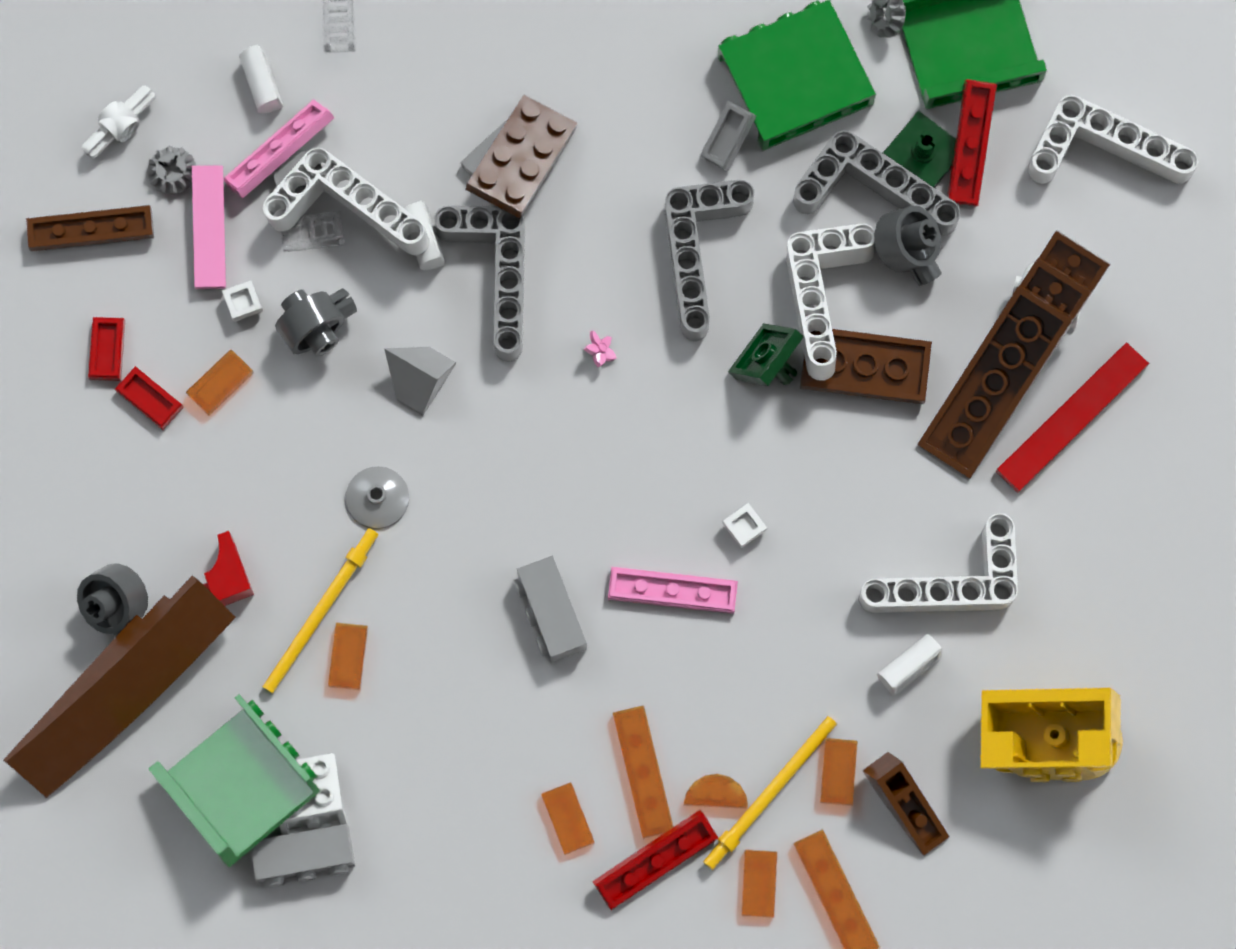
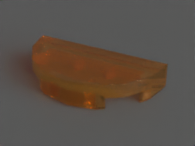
M711 774L701 777L691 785L686 792L683 806L748 809L747 796L739 783L729 776Z

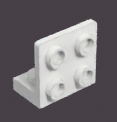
M330 753L296 760L300 766L306 762L318 776L314 783L321 791L280 825L282 835L347 824L341 799L335 755Z

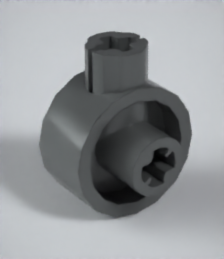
M908 206L882 215L876 224L874 238L876 250L883 263L895 272L910 271L918 286L928 284L938 278L942 272L935 259L939 255L941 238L936 220L929 211L921 206Z
M342 288L331 295L320 291L309 296L304 290H298L284 299L281 307L285 312L277 320L275 327L293 354H301L312 350L315 356H321L338 344L339 339L335 333L343 325L346 318L357 312L353 298L349 297L346 299L349 296L347 290Z
M119 563L108 564L81 581L77 589V603L80 613L91 627L105 634H114V637H116L136 615L140 618L144 616L148 608V594L145 584L130 567Z

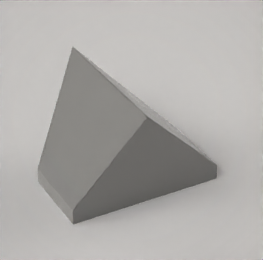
M430 347L384 348L396 400L424 415L453 370L456 362Z

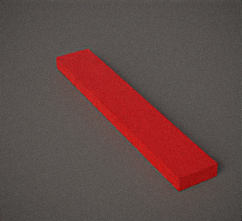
M1126 342L995 472L1019 493L1149 363Z

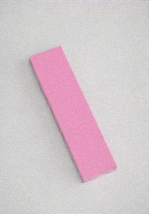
M312 100L224 177L223 181L230 189L244 198L334 119L333 115L316 100Z
M223 165L192 166L195 289H226Z
M611 567L608 600L734 614L738 581Z

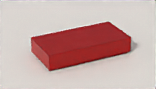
M93 317L88 372L90 380L121 381L125 335L124 318Z
M136 366L115 388V391L162 430L183 409V405Z

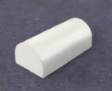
M258 44L243 50L239 57L257 111L266 114L283 109V103L265 52Z
M422 200L406 206L404 209L423 223L430 240L427 250L422 254L416 255L420 269L430 270L444 266L445 259L428 207ZM411 233V241L417 239L420 233Z
M926 634L878 672L877 676L888 692L895 696L941 659L942 647L929 634Z

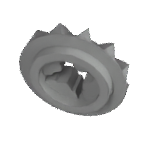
M871 0L872 4L867 7L871 14L868 20L873 22L872 31H876L879 37L890 38L896 36L901 31L905 21L903 0Z
M169 145L166 149L157 150L152 159H149L147 170L149 181L155 189L162 193H181L192 185V166H196L193 156L182 147L174 148ZM177 161L176 167L181 173L172 172L167 178V171L163 166H171L173 162Z

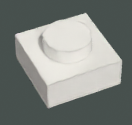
M251 280L222 291L233 322L263 312Z
M749 503L722 522L740 548H743L767 531V527Z

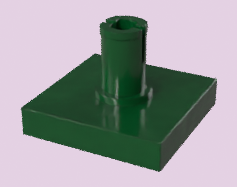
M918 110L884 150L883 154L935 188L952 168L956 138Z
M763 323L728 373L736 380L769 386L774 377L782 385H788L793 381L789 374L796 377L797 370L787 360L804 336L794 328Z

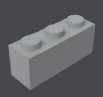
M553 555L517 568L518 578L514 580V584L519 597L526 596L530 606L525 609L530 626L537 625L541 637L536 638L542 656L548 655L552 663L587 650L585 637Z
M347 824L266 838L251 849L255 879L259 884L264 883L265 888L283 885L284 879L297 877L298 882L317 878L316 873L329 871L330 876L348 873V867L355 866L350 831Z

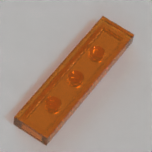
M644 705L613 712L642 839L664 834L673 828V823Z
M822 829L794 842L793 845L843 949H879L880 946L824 830Z

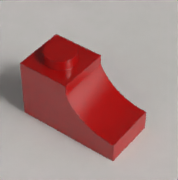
M229 530L217 535L219 541L218 558L213 568L204 573L207 583L203 584L224 606L254 595Z

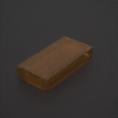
M230 349L186 391V394L209 416L254 372Z
M336 622L328 681L329 687L361 690L368 626Z
M825 738L820 803L853 805L858 741Z
M571 782L541 793L564 855L595 844Z
M745 850L741 916L774 918L777 872L776 851Z

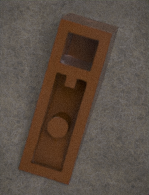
M887 752L862 770L877 795L922 855L925 856L950 837L901 760Z

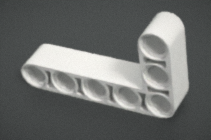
M1069 95L1062 98L1058 103L1033 154L1028 173L1030 178L1036 183L1043 184L1051 181L1073 137H1077L1177 184L1185 183L1191 178L1198 165V157L1188 147L1078 96ZM1065 109L1075 112L1076 117L1069 118L1062 111ZM1090 123H1100L1104 130L1097 131L1092 128ZM1050 136H1060L1064 143L1056 144L1051 141ZM1118 136H1128L1132 143L1125 144L1120 141ZM1147 149H1156L1160 156L1153 157L1149 155ZM1045 161L1051 166V169L1042 170L1038 167L1037 162ZM1175 162H1184L1188 166V170L1177 168Z
M322 148L309 150L263 204V212L273 229L287 231L298 222L325 191L405 252L411 255H419L425 252L429 246L428 234L423 223ZM326 163L323 169L314 170L316 165ZM349 180L348 185L345 187H337L341 181ZM306 186L303 192L294 193L296 188ZM373 198L369 204L360 205L363 199ZM286 209L283 215L274 217L276 211ZM396 215L395 220L392 222H383L387 216ZM411 233H420L417 239L412 241L406 240Z
M854 224L797 232L791 235L787 241L786 262L799 330L804 336L802 345L807 371L816 380H827L832 377L836 365V347L820 269L862 264L873 259L876 248L875 229L870 225ZM857 242H865L867 245H859ZM827 246H834V247H836L837 249L832 250V249H827L826 247H827ZM797 250H803V251H806V253L799 254V253H796L795 251H797ZM802 277H809V278H811V280H809V281H804V280H801L800 278H802ZM807 304H814V305H816L817 307H815V308H809V307H806L805 305H807ZM819 331L823 334L813 335L810 332ZM819 358H823V359H826L828 362H826V363H819V362H816L815 360H816V359H819Z
M994 514L988 519L983 528L984 576L870 579L863 585L859 594L861 607L871 613L977 611L1008 608L1018 593L1015 527L1012 519L1006 514ZM994 524H999L1004 527L1006 535L997 537L993 535L990 527ZM995 555L1005 557L1008 566L1006 568L996 567L992 557ZM997 586L1005 587L1009 591V598L999 599L994 594V588ZM936 587L941 588L946 594V599L943 601L934 600L930 595V590ZM964 587H972L976 590L978 598L976 600L966 599L962 594V589ZM903 588L911 590L914 594V600L910 602L901 600L898 596V591ZM870 589H876L882 594L883 600L876 603L871 602L867 598L866 592Z

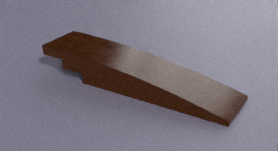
M1056 230L1022 283L1015 290L917 445L970 479L1111 264Z
M192 575L171 599L164 595L143 618L136 615L3 761L47 798L139 717L213 643L236 616Z

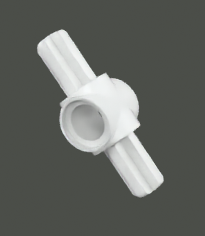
M143 85L125 103L114 101L107 105L98 117L100 128L82 145L83 151L89 157L96 158L113 140L115 142H125L131 138L140 124L137 116L155 99L154 92L149 87Z

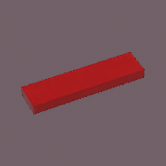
M966 79L964 82L947 197L956 204L974 207L979 205L997 84L970 79Z
M698 810L592 882L608 908L612 910L716 841L718 836L704 813Z

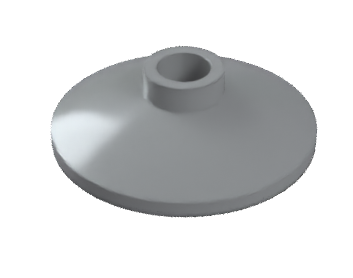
M376 466L362 470L350 481L346 491V504L352 517L361 525L374 529L386 528L395 524L405 514L409 503V492L405 481L397 472L386 467ZM374 490H380L383 495L380 499L374 500L371 498V493Z

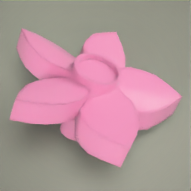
M592 330L590 331L592 344L585 346L584 350L593 356V361L597 367L602 366L606 361L617 359L614 351L608 348L612 337L606 336L600 340L597 333Z

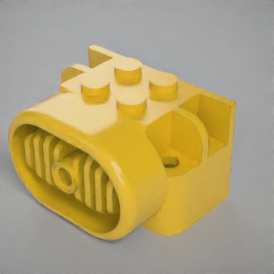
M1111 687L982 690L981 769H995L1002 773H1016L1019 776L1030 778L1031 782H1050V780L1081 782L1082 780H1092L1103 776L1118 761L1123 745L1121 696Z

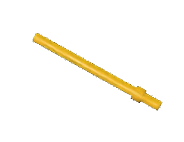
M368 528L355 548L351 547L345 556L347 561L262 687L272 694L274 693L356 568H361L368 558L366 554L379 536L377 532Z
M827 716L735 825L729 831L725 830L717 839L719 843L703 861L708 868L713 870L728 852L732 853L740 844L739 839L835 728L837 723L831 717Z

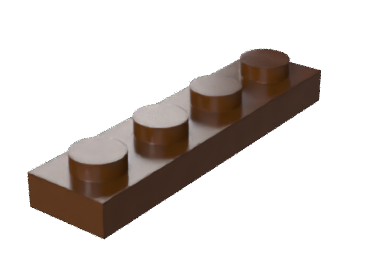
M150 205L26 218L28 248L31 252L154 238L152 208Z

